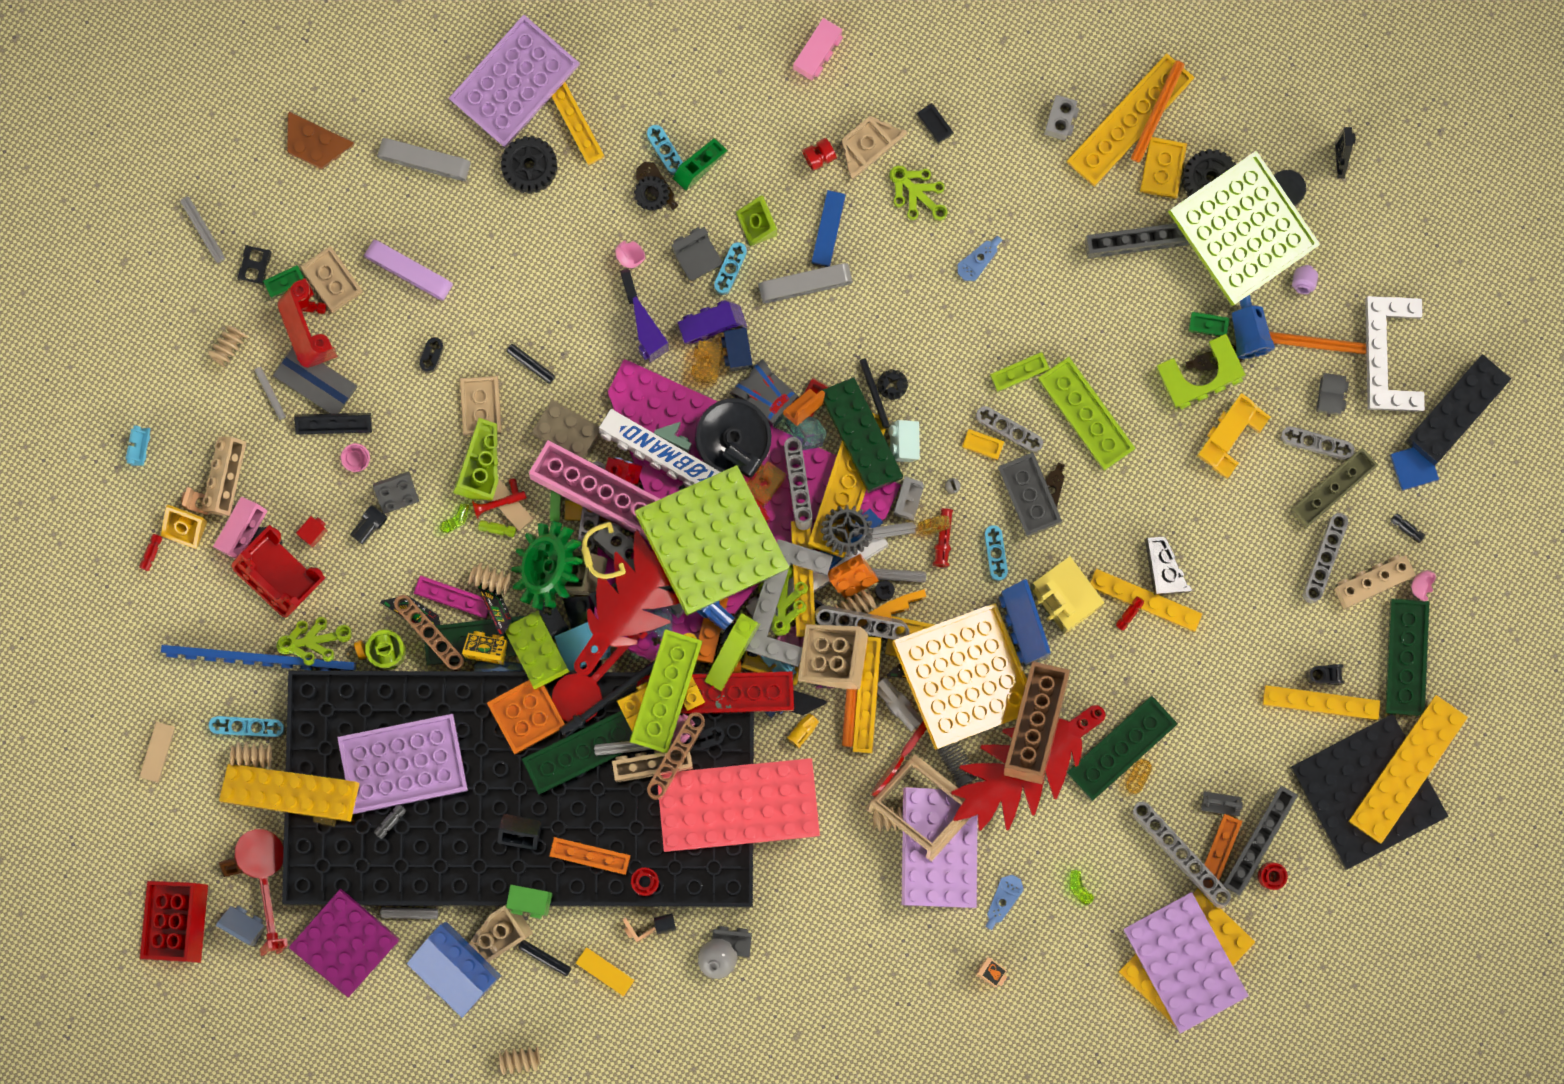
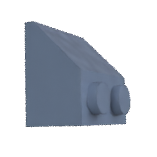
M238 905L236 908L230 906L216 926L249 946L255 947L266 929V926L263 924L264 920L256 915L253 918L246 915L247 910Z

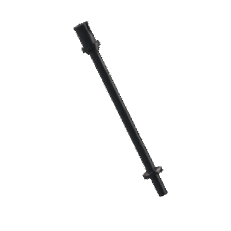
M655 660L583 714L573 715V719L559 728L562 734L567 738L577 729H582L587 719L651 673Z

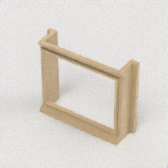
M914 754L911 760L909 759L865 809L870 813L875 809L924 847L927 850L926 858L932 862L970 818L958 821L952 820L931 843L881 803L913 767L960 805L965 801L964 798L951 794L953 790L958 789L954 784Z

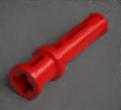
M941 509L938 544L934 547L936 555L933 566L948 568L950 566L948 558L951 551L949 540L952 509Z

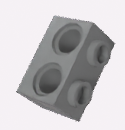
M1056 95L1044 135L1066 141L1067 135L1071 136L1074 125H1071L1072 118H1077L1079 108L1076 105L1078 101ZM1066 106L1070 109V112L1063 113L1060 108ZM1062 124L1065 129L1062 131L1057 130L1055 125Z

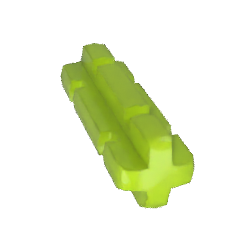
M480 520L478 529L484 532L488 531L489 533L499 535L506 534L509 537H514L516 534L514 526L508 525L506 527L504 524L488 523L485 520Z

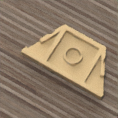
M869 116L841 139L851 179H855L908 135V132Z

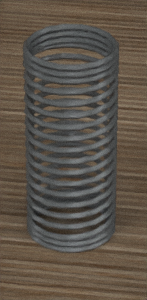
M958 742L951 747L947 745L936 751L940 754L939 757H942L941 760H944L943 763L947 766L946 769H949L948 772H951L950 775H953L952 778L956 781L955 784L960 788L977 777L959 769L961 765H966L970 760L963 764L961 763L969 757L959 761L967 756L965 754L959 757L965 751L954 756L963 750L961 748L954 752L962 745L952 749L960 744Z

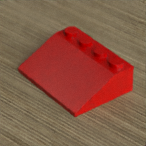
M147 881L140 959L201 963L208 895L207 884Z

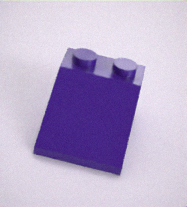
M635 296L633 304L639 340V353L644 360L648 359L651 363L669 351V344Z

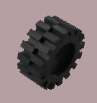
M644 177L635 185L636 190H634V194L636 197L634 199L637 200V204L643 209L652 211L661 209L670 198L668 196V193H670V190L667 188L669 187L668 184H665V181L659 177ZM649 186H654L658 189L659 195L654 201L648 200L645 196V191Z

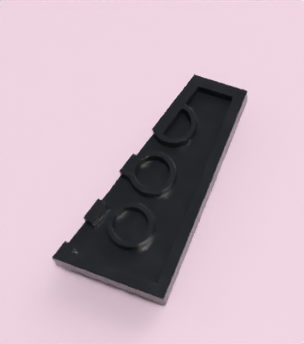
M591 597L563 598L571 629L587 623V610L591 609L593 613L595 611V605ZM599 660L592 672H596L602 666V660Z

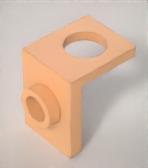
M187 487L186 492H183L181 498L182 506L187 510L208 515L207 512L201 511L202 509L196 507V501L199 498H204L205 494L195 492L192 488Z
M626 918L623 919L627 926L624 928L629 938L634 937L637 943L656 931L654 927L638 937Z

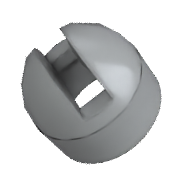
M955 478L947 480L945 484V489L949 494H956L961 487L960 482ZM951 481L954 482L956 490H953L952 485L950 483Z

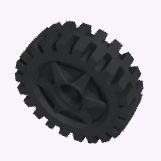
M523 136L521 139H515L514 142L509 143V146L505 148L504 154H502L501 169L507 183L516 191L519 190L521 193L527 192L528 194H532V192L538 193L541 189L544 190L548 185L550 186L552 180L555 179L557 158L554 150L546 141L539 137L535 138V136ZM528 161H532L534 163V166L532 168H526L524 166L525 163Z
M1207 149V151L1203 150L1198 154L1196 153L1188 161L1183 172L1182 183L1184 184V190L1187 191V196L1190 197L1211 182L1207 180V175H1213L1216 179L1235 166L1236 162L1232 161L1233 158L1226 156L1227 153H1221L1216 149L1215 151Z

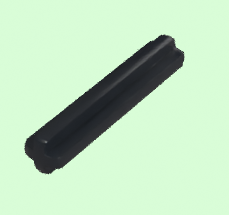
M511 344L507 348L508 354L545 382L551 384L556 377L553 373L516 345Z
M525 940L520 942L518 948L543 964L564 976H568L572 968L531 943Z

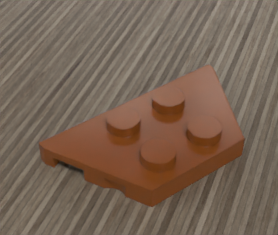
M291 112L288 113L287 152L302 161L323 170L331 161L338 159L342 153L349 148H353L355 145L354 142Z

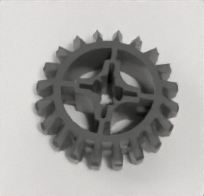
M845 505L844 510L841 506H838L837 511L832 509L830 511L831 515L826 514V521L822 522L824 528L821 529V533L825 534L822 540L827 541L826 547L833 546L832 552H835L836 549L839 550V556L846 552L848 557L851 551L853 555H857L858 550L863 552L864 547H868L869 541L872 540L873 536L871 533H873V528L870 527L872 521H866L869 516L868 514L862 516V509L858 512L855 511L856 506H853L852 510L849 509L848 505ZM844 518L843 524L832 527L834 522ZM851 519L856 521L859 525L853 524ZM846 524L848 531L850 532L849 535H847L845 530ZM862 535L858 541L851 543L852 537ZM835 536L842 538L843 542L839 541Z

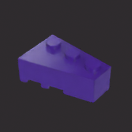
M727 300L718 302L716 307L703 308L696 315L688 314L682 317L683 320L678 321L684 343L689 345L711 339L714 335L737 326H741V328L747 327L741 306Z

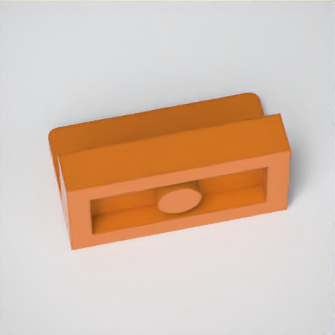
M809 389L783 411V415L798 426L823 405L825 392L821 390L816 394Z

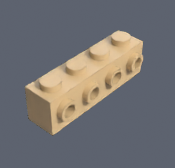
M218 437L201 511L217 516H230L246 441L234 437Z
M1398 554L1390 558V562L1385 565L1381 562L1372 566L1373 570L1368 573L1363 570L1355 574V579L1349 581L1346 578L1338 582V586L1334 590L1343 609L1345 610L1414 578L1416 574L1407 556L1400 557Z
M656 750L654 751L655 754L647 755L644 752L635 754L633 758H627V756L616 757V760L612 761L615 781L621 782L654 776L667 753ZM674 751L671 754L673 761H679L682 757V754L678 751ZM690 752L679 771L693 769ZM664 768L661 774L672 773L669 768Z

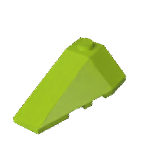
M478 418L453 490L454 494L469 499L493 500L498 485L496 423Z

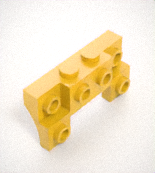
M1241 393L1228 412L1223 411L1218 419L1220 422L1218 427L1215 428L1213 426L1207 436L1210 438L1197 457L1212 466L1214 471L1228 479L1239 464V462L1227 454L1247 425L1260 433L1271 416L1262 411L1251 399Z
M691 677L683 702L687 711L705 703L693 677ZM647 682L637 686V691L617 700L632 732L648 684Z

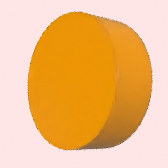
M363 641L354 642L358 658L360 660L366 659Z

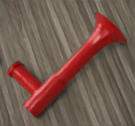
M515 478L508 481L512 495L484 504H477L472 501L478 520L480 515L487 510L527 499L525 491L519 492Z

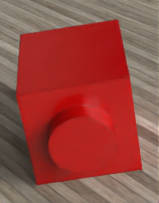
M310 516L296 534L313 548L328 530L324 527L326 523L319 517L314 519Z

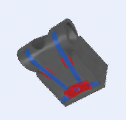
M763 359L751 369L748 378L740 381L729 392L734 398L743 399L756 405L764 413L769 425L775 427L785 417L783 411L799 398L791 388L771 372Z

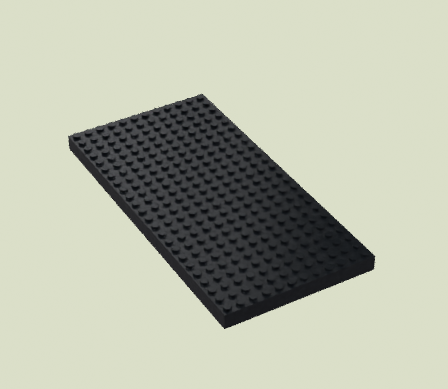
M288 670L286 772L345 780L338 737L453 714L468 791L401 804L406 812L402 817H399V820L389 831L387 830V834L382 839L374 831L378 826H381V823L390 812L393 813V809L396 806L352 814L351 822L285 812L282 905L325 906L341 888L361 906L503 907L507 904L510 885L552 893L550 907L753 908V843L664 852L659 800L652 799L647 792V787L653 776L616 782L612 761H615L616 758L539 795L522 759L566 737L559 730L523 751L514 754L487 702L528 681L529 678L526 672ZM568 672L544 685L551 699L557 682L566 675L577 672ZM591 672L587 676L591 677L595 672ZM606 672L597 682L601 690L602 699L638 672ZM637 683L598 711L596 716L585 722L582 729L579 728L572 734L620 712L621 708L617 700L637 691ZM754 712L701 714L705 720L703 730L720 727L724 731L725 737L719 745L705 750L694 751L691 749L692 770L754 764ZM692 718L695 723L694 727L701 725L702 721L700 718ZM713 731V735L707 738L708 740L714 738L718 741L721 733ZM697 738L694 745H696L697 748L701 747V743L706 741V739L704 738L699 740ZM656 750L626 752L620 756L633 758L638 753L655 754L654 751ZM654 785L651 788L653 795H659L658 785ZM503 814L542 820L536 850L498 844L499 827ZM554 837L630 855L626 875L550 857ZM650 868L657 874L659 886L652 895L641 896L632 888L631 878L636 870ZM644 876L640 879L639 883L642 887H648L651 880L649 877Z

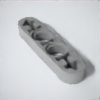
M983 406L977 410L976 419L983 426L1031 453H1037L1042 449L1043 440L1039 435L990 407ZM987 411L990 418L993 419L994 415L997 417L994 419L993 424L990 425L991 420L988 418L982 420V415L979 413ZM998 420L1006 422L1007 427L1004 430H999L996 427ZM1019 429L1023 432V437L1015 439L1012 432ZM1028 434L1030 435L1028 437L1030 441H1034L1035 439L1038 440L1037 444L1039 445V447L1035 446L1034 448H1031L1030 442L1026 441L1025 444L1022 442L1025 440L1026 435Z
M1286 427L1281 433V440L1286 445L1342 460H1347L1354 454V446L1348 441L1295 427ZM1291 431L1293 436L1298 437L1299 433L1302 435L1299 439V443H1296V441L1298 440L1297 438L1287 440L1288 436H1286L1285 434ZM1311 436L1313 444L1310 446L1305 445L1303 438ZM1329 441L1332 444L1331 450H1324L1322 442ZM1336 443L1339 444L1337 448L1343 449L1344 446H1347V450L1350 451V453L1343 455V451L1338 449L1336 453H1334L1333 451L1336 448Z

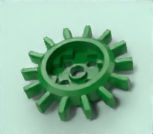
M556 521L551 522L550 530L548 525L538 523V537L530 533L525 534L530 545L526 550L516 548L515 552L523 557L520 566L511 567V571L521 574L522 578L513 585V589L523 591L526 588L520 601L530 604L533 600L531 607L539 610L543 608L544 599L545 606L555 608L556 593L564 598L569 597L564 586L568 581H579V578L571 574L573 565L583 563V559L573 556V551L582 545L581 541L572 539L568 542L574 530L564 526L561 531L562 523Z

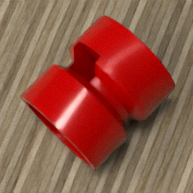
M826 137L817 141L816 146L810 145L802 149L804 158L812 171L823 167L824 162L828 164L837 159L835 151Z

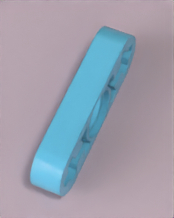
M652 125L647 130L648 140L667 171L671 175H675L677 170L670 168L672 165L669 158L672 157L675 164L679 163L678 167L683 161L663 128L659 125ZM654 130L655 132H660L659 138L661 142L657 146L655 145L658 143L655 136L651 137ZM664 145L669 146L671 149L667 155H663L660 152V148Z
M740 242L731 245L715 280L714 288L720 295H726L730 292L747 255L745 245ZM741 248L743 254L738 255L737 261L740 262L737 263L735 260H732L735 256V251L733 250ZM726 265H735L736 271L731 274L725 271ZM724 276H726L728 278L726 281V286L728 288H723V290H720V286L718 285V283L722 284L724 281Z
M992 525L986 529L984 534L989 571L993 580L1002 581L1008 574L1002 530L998 526ZM991 530H994L995 533L999 534L996 536L995 540L996 543L1000 542V545L994 544L989 546V543H993L992 536H988V534L991 533ZM994 548L1000 549L1001 557L993 558L991 550ZM1003 560V563H1000L999 566L1000 570H1004V573L1001 574V577H998L997 574H994L997 566L996 564L992 565V562Z

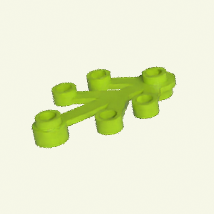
M900 165L894 166L890 170V180L895 183L896 197L894 198V205L901 208L905 204L903 185L909 189L907 217L910 220H916L919 215L917 198L932 211V216L935 220L942 221L947 217V208L941 204L936 205L923 193V191H934L936 194H941L945 189L944 183L938 181L936 183L914 184L910 180L912 178H920L922 181H928L931 178L930 170L907 171L905 167ZM927 172L929 176L924 178L922 173ZM896 173H901V174H902V177H901V178H897V177L895 176V174H896ZM941 185L943 189L939 191L935 187ZM902 199L903 203L897 204L896 200ZM911 211H914L917 215L915 217H911L909 213ZM937 211H942V212H943V216H941V217L937 216V215H936V212H937Z
M791 565L778 601V616L774 614L771 625L773 633L778 636L786 635L790 631V623L800 613L805 612L807 608L803 601H796L808 591V586L804 582H798L795 585V590L787 597L788 582L794 576ZM764 582L759 585L758 590L760 593ZM804 585V589L799 591V587ZM794 603V609L786 615V609ZM798 605H803L801 609H797ZM780 623H783V626L781 628H778V625Z
M319 617L305 637L297 639L300 634L308 631V623L301 620L297 622L296 628L289 636L285 635L279 638L276 644L277 650L282 654L293 653L302 658L305 665H312L315 662L314 654L298 648L305 646L322 655L324 661L330 662L334 659L333 650L326 649L319 645V643L335 640L347 642L352 636L351 628L347 625H340L334 633L316 636L320 630L327 628L326 618Z

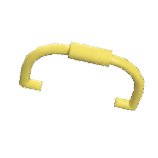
M611 522L590 529L582 541L581 552L585 566L594 576L602 579L614 578L626 573L623 563L619 564L620 571L611 574L598 573L593 568L587 541L594 532L607 527L609 533H613L614 530Z

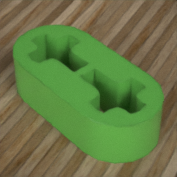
M551 490L550 522H560L561 495Z

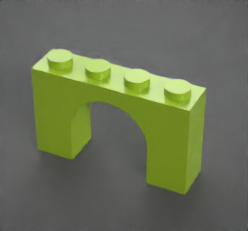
M1227 334L1209 341L1208 345L1218 365V374L1212 382L1206 385L1197 386L1186 381L1174 358L1157 365L1156 369L1175 409L1180 408L1183 410L1191 406V402L1195 400L1201 402L1207 399L1208 394L1212 392L1218 394L1226 390L1225 387L1230 384L1236 386L1243 382L1246 374Z

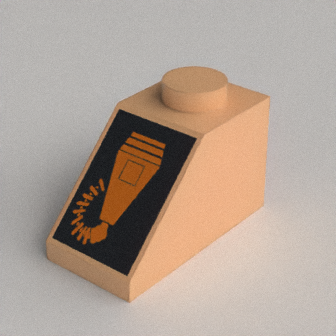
M987 957L977 971L976 976L993 987H997V985L1002 986L1007 976L1005 973L1007 970Z

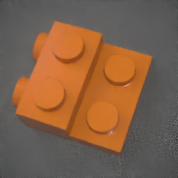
M861 554L850 558L828 572L830 582L838 593L841 592L845 599L879 582L877 575Z

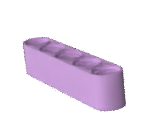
M373 239L364 254V257L439 300L444 301L453 286V283L375 239Z

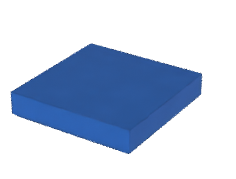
M1410 448L1390 455L1402 491L1439 480L1435 466L1416 449Z

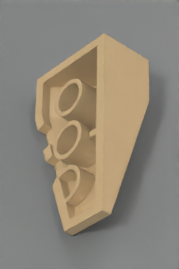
M506 905L488 916L469 944L487 962H490L526 939L533 932L523 916L512 914L511 909H507Z

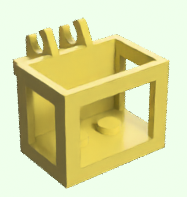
M1071 556L1033 582L1030 587L1038 599L1035 605H1043L1050 615L1046 620L1049 622L1053 619L1063 634L1099 610L1105 603Z

